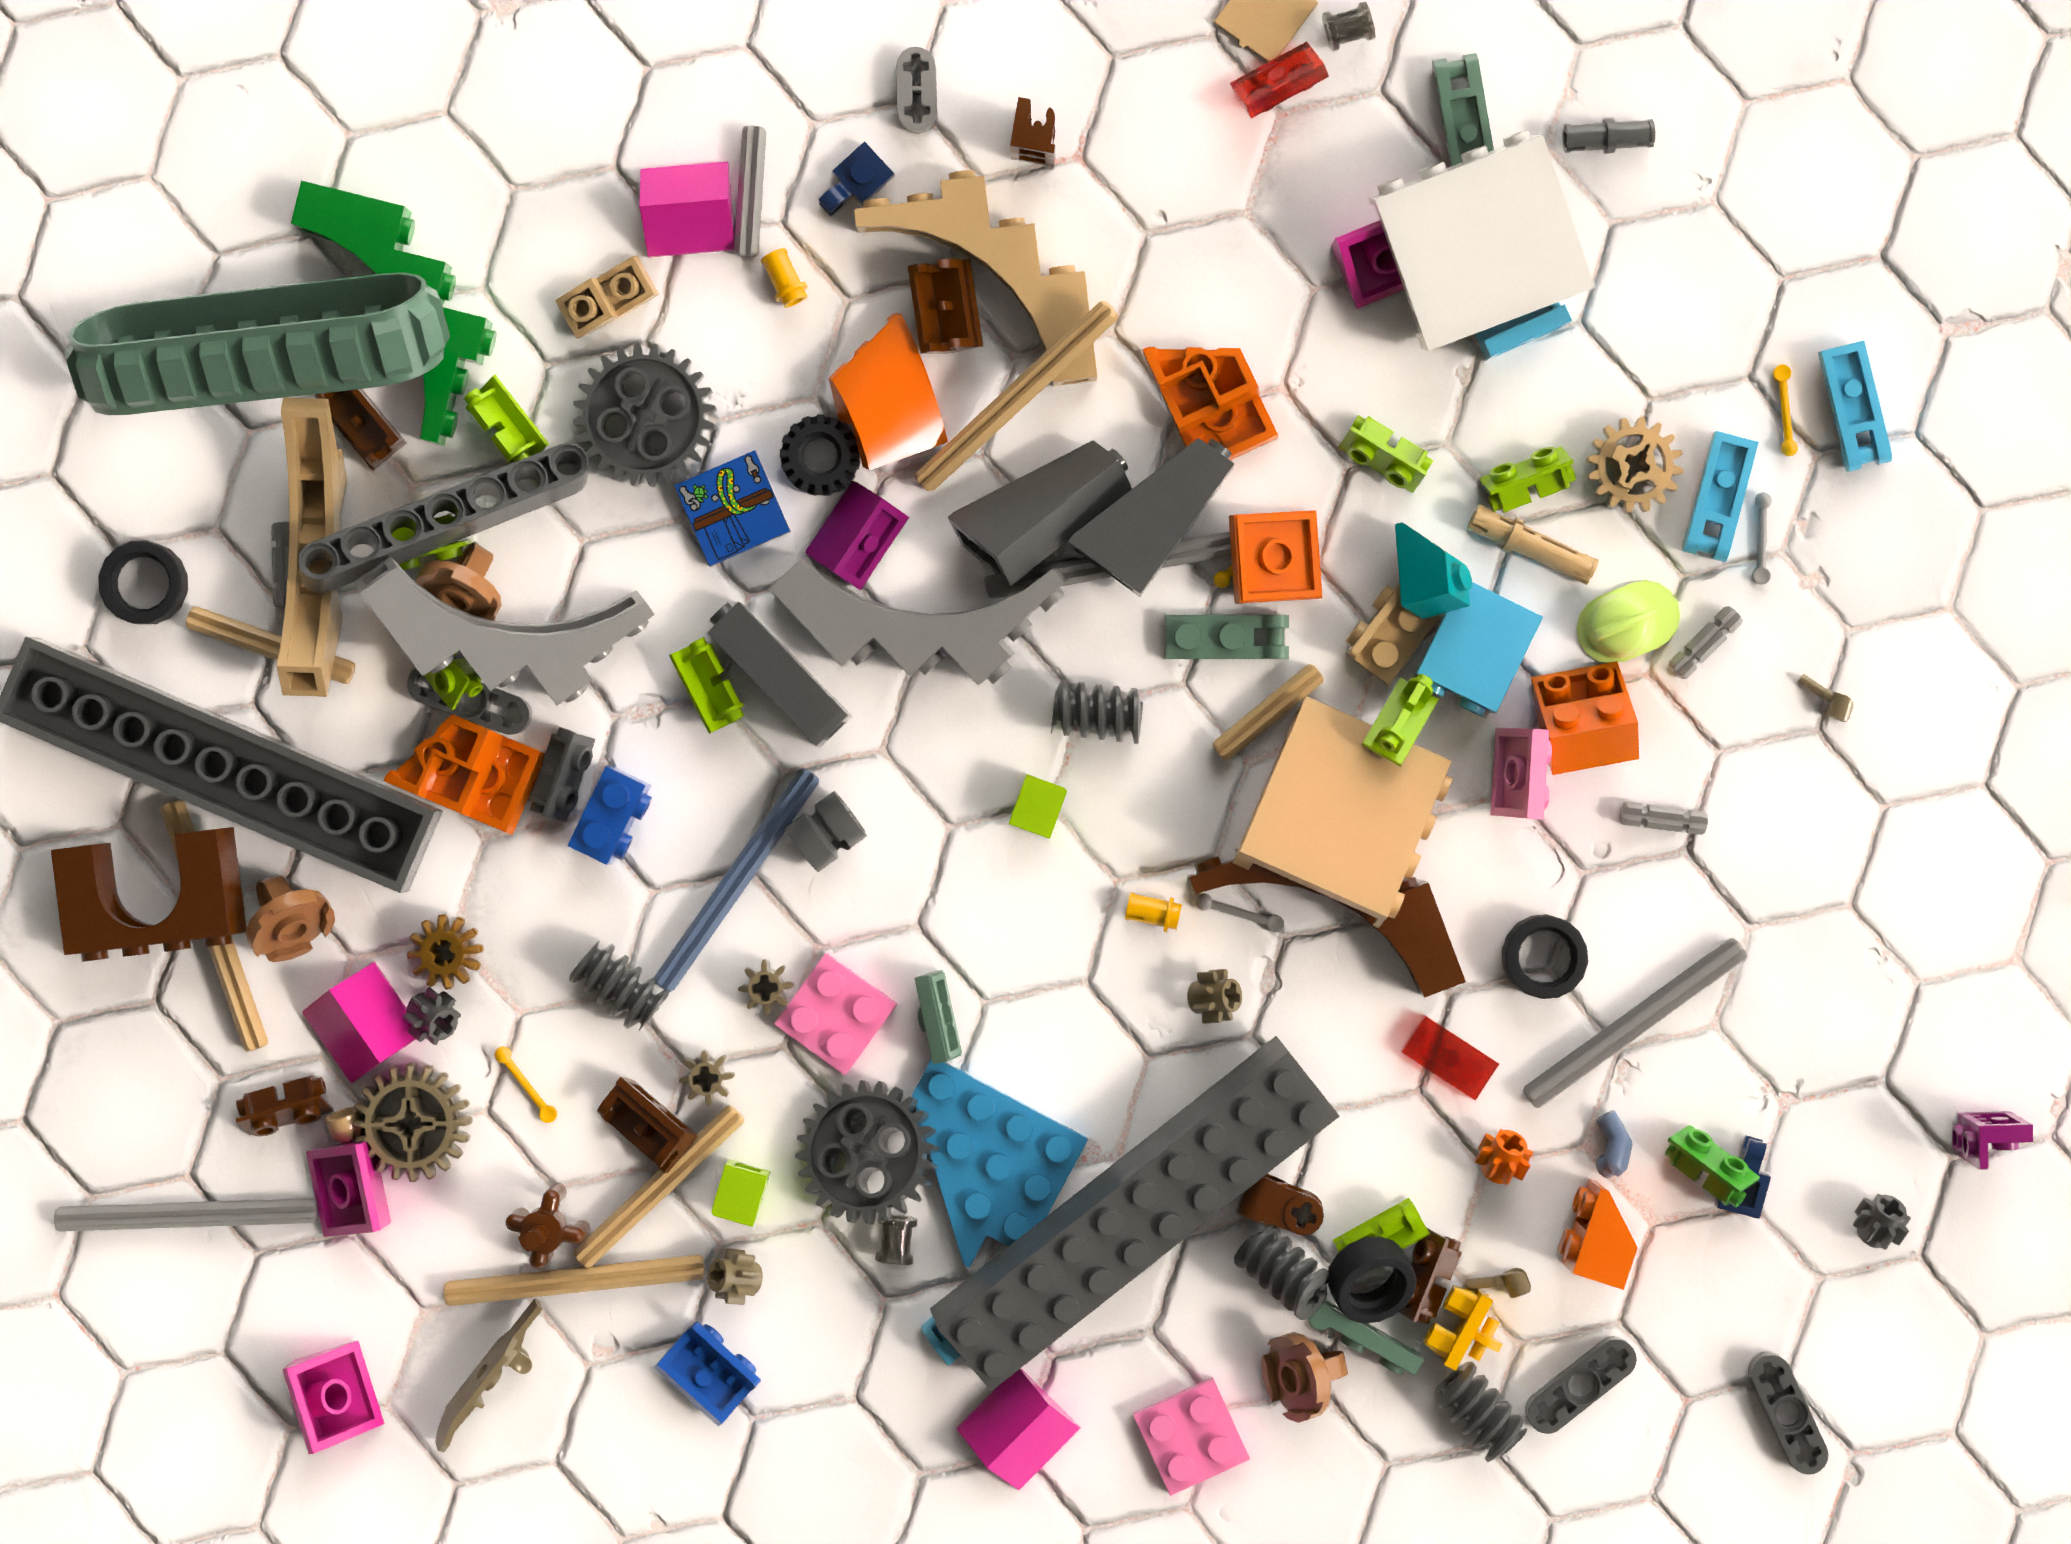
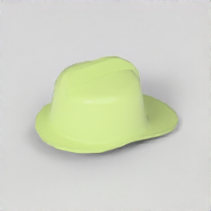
M1647 580L1630 583L1600 595L1586 604L1577 622L1578 641L1586 654L1599 662L1610 663L1618 661L1620 663L1655 650L1671 640L1678 629L1680 620L1678 601L1672 592L1660 583Z

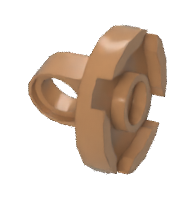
M475 541L466 547L463 555L459 556L456 563L440 560L425 563L414 581L439 600L474 616L495 620L502 606L500 594L494 585L484 578L494 555Z
M281 875L257 882L256 892L261 908L250 919L246 929L247 941L256 956L259 957L260 954L266 955L269 962L291 960L312 950L313 946L310 941L315 939L321 932L325 938L331 932L335 922L334 910L327 898L319 891L309 889L292 891L285 878Z
M1296 1332L1270 1339L1267 1345H1271L1270 1353L1263 1355L1261 1361L1263 1380L1272 1402L1280 1400L1282 1405L1288 1410L1283 1415L1294 1422L1300 1423L1321 1416L1329 1405L1331 1395L1330 1381L1348 1375L1344 1352L1330 1351L1320 1353L1313 1342L1305 1335Z

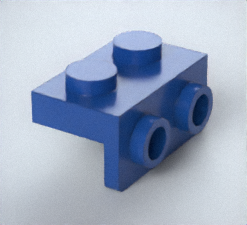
M696 1321L681 1335L653 1368L719 1427L749 1392L756 1388L761 1379L755 1374L757 1371L755 1366L741 1354L734 1355L722 1344L724 1339L717 1330L708 1324L702 1326Z

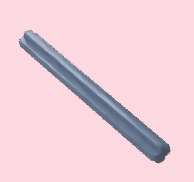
M801 768L797 771L658 970L654 979H656V984L662 989H668L670 992L675 990L786 831L784 827L793 821L817 787L819 778L806 768Z

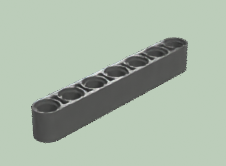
M560 444L311 542L299 554L298 562L302 583L307 589L315 593L330 592L353 583L389 556L398 564H401L572 496L581 491L587 484L588 455L577 444ZM563 463H573L580 470L574 475H564L557 468ZM522 479H532L538 483L539 487L534 491L526 492L519 489L516 484ZM482 495H490L496 498L498 503L493 507L483 508L477 505L475 500ZM448 511L455 514L457 518L451 524L444 525L436 522L434 517L439 512ZM403 527L415 532L414 537L407 541H399L392 534L398 528ZM359 544L369 545L374 550L369 556L363 558L355 557L350 553L351 549ZM320 560L326 561L332 566L328 572L320 575L308 570L313 562Z

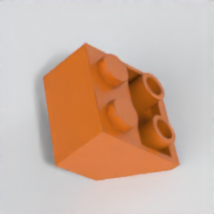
M1618 661L1531 677L1539 728L1549 730V740L1552 745V757L1549 767L1552 775L1639 759L1638 720Z
M1588 1178L1586 1187L1579 1186L1572 1203V1212L1577 1214L1572 1229L1565 1228L1558 1246V1253L1563 1255L1561 1262L1573 1274L1624 1290L1638 1247L1609 1190L1596 1180Z

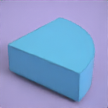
M933 1316L921 1326L928 1341L948 1366L960 1357V1354L938 1330Z

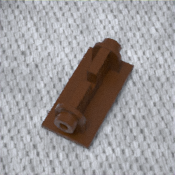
M313 1075L282 1083L285 1099L278 1100L275 1086L243 1094V1099L236 1101L237 1110L240 1115L239 1118H236V1123L249 1136L261 1137L276 1133L281 1126L292 1123L305 1125L320 1120L321 1115L334 1112L333 1107L321 1096L327 1093L323 1077L314 1078Z
M1429 1228L1427 1229L1430 1235L1419 1240L1413 1249L1411 1265L1417 1279L1414 1295L1408 1304L1399 1311V1313L1416 1323L1420 1321L1425 1324H1429L1432 1317H1437L1447 1288L1435 1284L1437 1276L1451 1281L1459 1258L1462 1255V1252L1459 1250L1462 1242L1448 1236L1443 1237Z

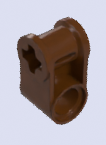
M1266 1174L1242 1193L1236 1210L1237 1213L1246 1218L1263 1224L1274 1225L1298 1235L1313 1234L1320 1228L1324 1218L1322 1201L1316 1194L1288 1184L1286 1181L1270 1174ZM1305 1202L1311 1204V1213L1315 1217H1306L1304 1223L1297 1221V1213L1292 1209L1294 1207L1301 1208Z

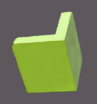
M1026 774L1009 824L1050 839L1067 794L1066 788Z
M729 1159L723 1169L711 1210L712 1215L753 1227L758 1218L771 1171Z

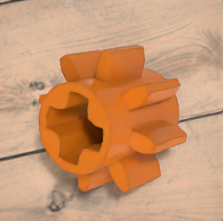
M1500 1129L1495 1138L1486 1133L1477 1148L1480 1152L1475 1159V1163L1481 1165L1483 1175L1494 1183L1508 1185L1513 1176L1522 1181L1531 1166L1528 1162L1533 1151L1527 1149L1525 1139L1517 1132Z

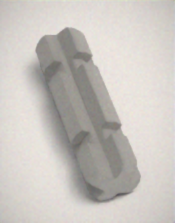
M289 521L275 522L271 526V541H276V547H272V581L277 583V589H273V604L278 608H285Z
M1730 606L1723 607L1714 616L1715 621L1713 623L1708 622L1684 646L1686 650L1678 652L1669 661L1668 666L1675 675L1681 679H1687L1697 669L1696 664L1698 662L1700 664L1703 663L1728 639L1726 637L1728 633L1733 634L1742 625L1743 619L1735 609Z
M1624 802L1621 807L1620 822L1627 826L1640 827V824H1644V828L1681 832L1684 829L1686 833L1703 835L1708 827V813L1697 810L1684 812L1682 808L1650 804L1643 807L1642 803Z

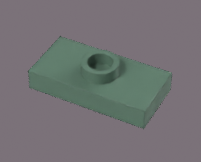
M939 970L915 977L920 1002L918 1022L921 1030L927 1035L933 1064L948 1062L962 1056L945 972Z

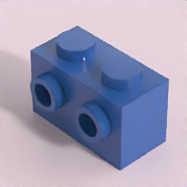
M606 766L567 846L605 865L613 864L616 858L622 860L633 840V836L629 835L628 832L635 818L641 821L652 801V796L647 795L651 784L614 766Z

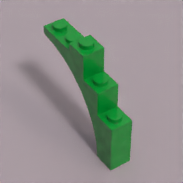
M301 180L291 220L292 225L302 231L333 241L356 255L376 274L406 272L421 276L426 281L427 286L437 291L442 307L444 300L450 301L452 299L456 285V275L451 274L453 267L444 261L403 252L404 245L409 246L411 244L415 231V220L410 219L412 212L403 205ZM443 307L450 338L444 347V359L435 368L424 374L425 408L420 439L428 443L445 446L447 437L453 438L457 428L458 412L453 410L457 394L463 395L468 383L469 370L464 369L465 361L483 365L484 357H491L497 338V331L491 330L493 322L489 319Z

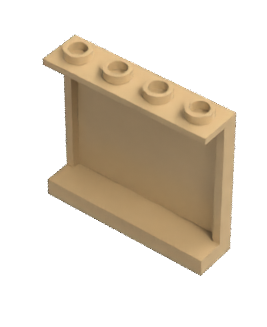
M1305 696L1297 709L1232 863L1249 870L1253 863L1375 917L1373 926L1379 928L1388 917L1395 919L1400 910L1405 894L1398 891L1404 877L1411 879L1419 864L1421 855L1415 853L1420 838L1426 841L1434 827L1437 816L1430 813L1435 801L1442 802L1450 788L1453 778L1446 774L1452 761L1413 744L1401 767L1362 745L1373 725Z

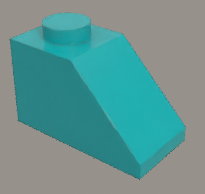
M1405 523L1395 524L1401 606L1422 619L1470 606L1469 589L1472 587V578L1466 564Z

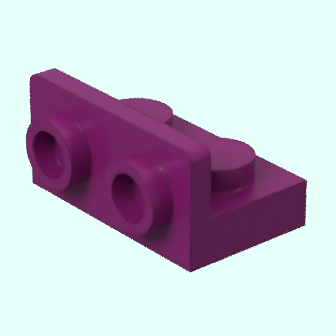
M2011 1111L1958 1113V1125H1953L1952 1146L1954 1151H1959V1157L1978 1170H1988L1989 1168L1988 1143H1992V1149L2017 1150L2019 1149V1143L2033 1142V1124Z

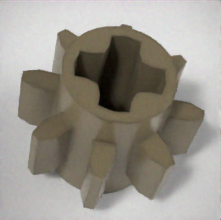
M763 959L761 971L758 973L749 967L744 970L750 981L749 984L738 987V991L749 992L752 999L747 1004L748 1009L758 1003L764 1005V1012L766 1015H769L772 1010L771 1003L777 1001L782 1006H786L789 1003L782 993L784 989L794 987V982H784L781 974L785 971V965L780 966L775 971L769 969L768 960ZM763 975H768L769 982L777 983L778 989L770 993L769 999L764 998L763 991H756L755 984L762 981Z
M1227 969L1198 972V981L1192 982L1188 988V1005L1194 1013L1202 1014L1203 1024L1233 1020L1232 1012L1237 1011L1241 1006L1242 989L1235 979H1227Z
M704 1049L701 1053V1062L698 1064L690 1058L684 1061L691 1071L689 1075L681 1077L679 1083H689L692 1091L687 1099L692 1100L697 1094L705 1096V1102L707 1106H710L713 1103V1094L716 1091L725 1097L730 1094L728 1088L723 1084L725 1080L735 1077V1072H725L722 1064L726 1060V1055L719 1057L717 1061L712 1060L708 1050ZM704 1066H708L711 1074L718 1075V1079L711 1084L710 1089L706 1088L704 1081H697L696 1075L703 1071Z
M727 1248L725 1258L716 1257L708 1270V1284L710 1289L716 1292L715 1298L724 1299L725 1304L744 1305L745 1295L755 1296L760 1290L763 1281L762 1268L755 1262V1255H748L745 1253V1250Z

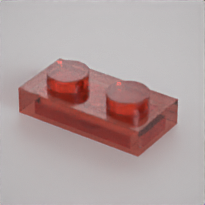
M1306 41L1232 81L1230 86L1234 96L1252 119L1263 112L1273 109L1276 105L1294 95L1310 89L1318 82L1328 78L1329 75L1323 61Z
M1423 1015L1400 1052L1475 1101L1499 1066L1498 1062L1426 1015Z

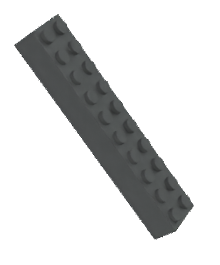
M25 636L0 695V722L398 893L410 890L443 813V810L42 638Z
M1277 1036L1273 1037L932 1306L930 1311L938 1330L990 1391L994 1390L1334 1122L1340 1115Z

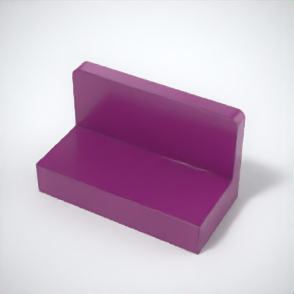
M852 481L805 553L861 590L909 517L858 482Z

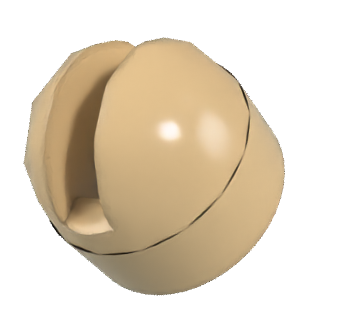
M354 1107L340 1109L325 1117L330 1135L340 1143H349L352 1139L359 1137L362 1129H356L352 1126L353 1121L362 1119L361 1114L354 1110Z

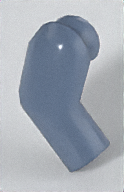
M1611 1110L1595 1120L1608 1141L1605 1154L1596 1160L1597 1171L1604 1178H1611L1614 1175L1621 1176L1628 1169L1633 1147L1632 1139L1616 1111Z

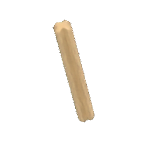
M192 607L186 619V627L188 629L278 660L282 636L200 607ZM335 655L331 680L342 684H349L355 673L356 664L353 661Z

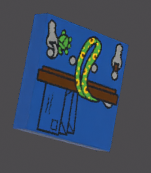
M755 450L674 485L710 567L791 532Z

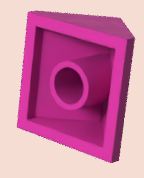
M728 161L640 169L639 208L649 258L734 251L735 230Z
M1380 220L1335 238L1331 248L1357 309L1404 290Z
M376 962L369 964L329 989L302 1011L304 1017L351 1084L416 1040L408 1033L411 1025L403 1019L407 1007Z
M351 1141L346 1144L341 1143L306 1151L324 1237L372 1233L382 1230L391 1223L382 1175L375 1170L376 1165L379 1163L378 1156L369 1157L368 1153L372 1148L366 1141L359 1143Z
M358 1340L295 1359L282 1369L308 1454L317 1453L385 1424Z
M1020 1368L997 1386L956 1429L987 1469L1017 1490H1020L1081 1427Z

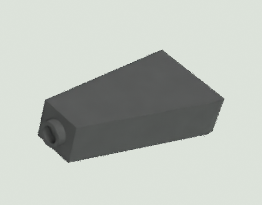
M1197 438L1074 533L1068 541V546L1138 597H1141L1234 469L1235 464L1229 460L1232 453L1214 439L1210 438L1208 443H1205L1200 438Z
M1092 440L954 511L947 518L962 547L1012 586L1067 542L1074 533L1132 489L1125 473L1128 470V465L1115 449L1111 448L1108 451Z
M727 602L710 618L709 621L714 626L707 633L816 747H822L853 716L743 603L738 602L732 607Z

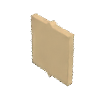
M1229 0L1214 23L1237 39L1240 48H1249L1266 62L1273 65L1317 6L1318 1Z

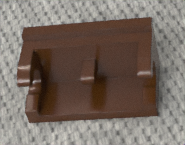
M1018 97L1010 141V156L1012 160L1054 167L1056 159V145L1054 144L1055 113L1051 107L1047 109L1045 114V124L1042 126L1040 121H1035L1032 126L1031 99Z
M938 259L936 260L937 263L934 264L920 263L907 266L920 354H950L983 347L971 260Z
M363 389L315 395L316 399L329 400L333 424L373 471L407 444L405 439Z
M620 1076L615 1083L616 1085L599 1105L597 1113L652 1160L664 1173H669L698 1135L635 1080Z

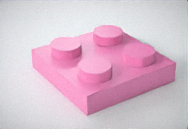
M1495 728L1491 816L1544 819V810L1549 803V788L1546 785L1547 765L1552 757L1549 730Z
M826 952L774 1025L846 1076L898 1003Z
M1213 1377L1133 1413L1170 1496L1250 1460V1456Z

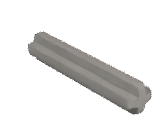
M754 125L743 127L741 139L734 245L735 254L741 257H756L759 254L767 132L764 127Z

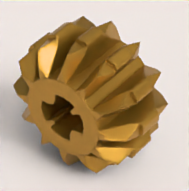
M441 914L437 918V928L430 920L421 922V927L426 936L419 933L411 934L410 940L421 946L420 950L407 952V958H421L422 964L416 966L413 969V973L415 976H418L429 970L430 973L426 979L427 986H435L441 976L444 989H452L454 986V976L462 984L470 981L469 974L464 967L475 971L480 969L481 963L471 958L470 955L483 952L484 946L481 944L470 946L469 940L477 936L478 930L472 928L464 934L461 933L465 925L464 918L457 917L450 928L448 916ZM448 941L451 943L449 950L455 954L454 959L450 958L442 962L440 960L442 953L436 950L437 945L446 944Z

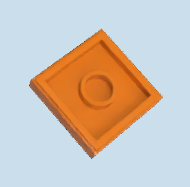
M1316 510L1235 514L1228 516L1235 604L1323 598Z

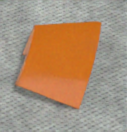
M900 313L890 315L887 318L888 323L870 341H865L854 352V356L849 362L842 364L828 378L838 419L853 426L862 466L868 470L948 443L943 420L927 371L911 332Z
M1146 347L1142 349L1185 448L1197 438H1200L1205 443H1208L1211 438L1232 453L1229 458L1231 461L1278 439V433L1259 396V386L1240 348L1205 350L1202 347H1186L1185 349Z
M452 714L437 728L431 738L423 740L414 749L415 754L397 770L389 771L383 781L513 835L538 773L542 768L545 753Z

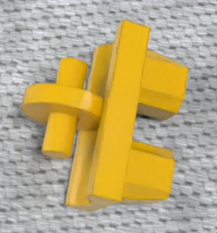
M1454 1285L1451 1287L1443 1307L1460 1316V1321L1454 1332L1433 1322L1423 1340L1427 1347L1440 1356L1445 1366L1456 1371L1472 1340H1475L1468 1356L1477 1361H1480L1487 1347L1496 1352L1500 1351L1503 1344L1493 1337L1500 1322L1488 1316L1484 1326L1479 1330L1483 1319L1493 1303V1299L1489 1298V1294L1480 1289H1476L1474 1293Z

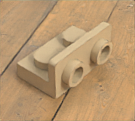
M1400 583L1394 589L1386 585L1372 604V607L1378 610L1368 624L1360 620L1345 640V642L1351 645L1346 655L1387 686L1391 684L1442 615L1422 619L1402 607Z

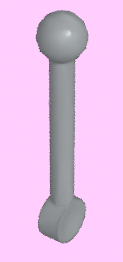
M1766 492L1757 494L1754 500L1755 505L1759 508L1757 568L1752 572V579L1756 584L1760 585L1768 583L1771 578V573L1766 568L1767 508L1771 506L1772 498Z
M1206 893L1199 894L1195 899L1196 907L1202 911L1209 908L1266 925L1272 932H1280L1284 927V920L1279 915L1267 917L1212 900L1210 895Z

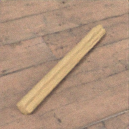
M1106 301L1098 302L916 472L915 478L926 491H934L1118 320L1119 316L1115 309Z
M183 800L171 801L160 807L176 858L177 851L174 834L195 832ZM233 939L231 944L209 946L208 949L243 1049L246 1052H250L266 1046L268 1039Z
M692 1255L597 1265L590 1268L577 1267L453 1280L444 1284L443 1294L445 1304L455 1306L693 1281L704 1278L705 1262L703 1256Z

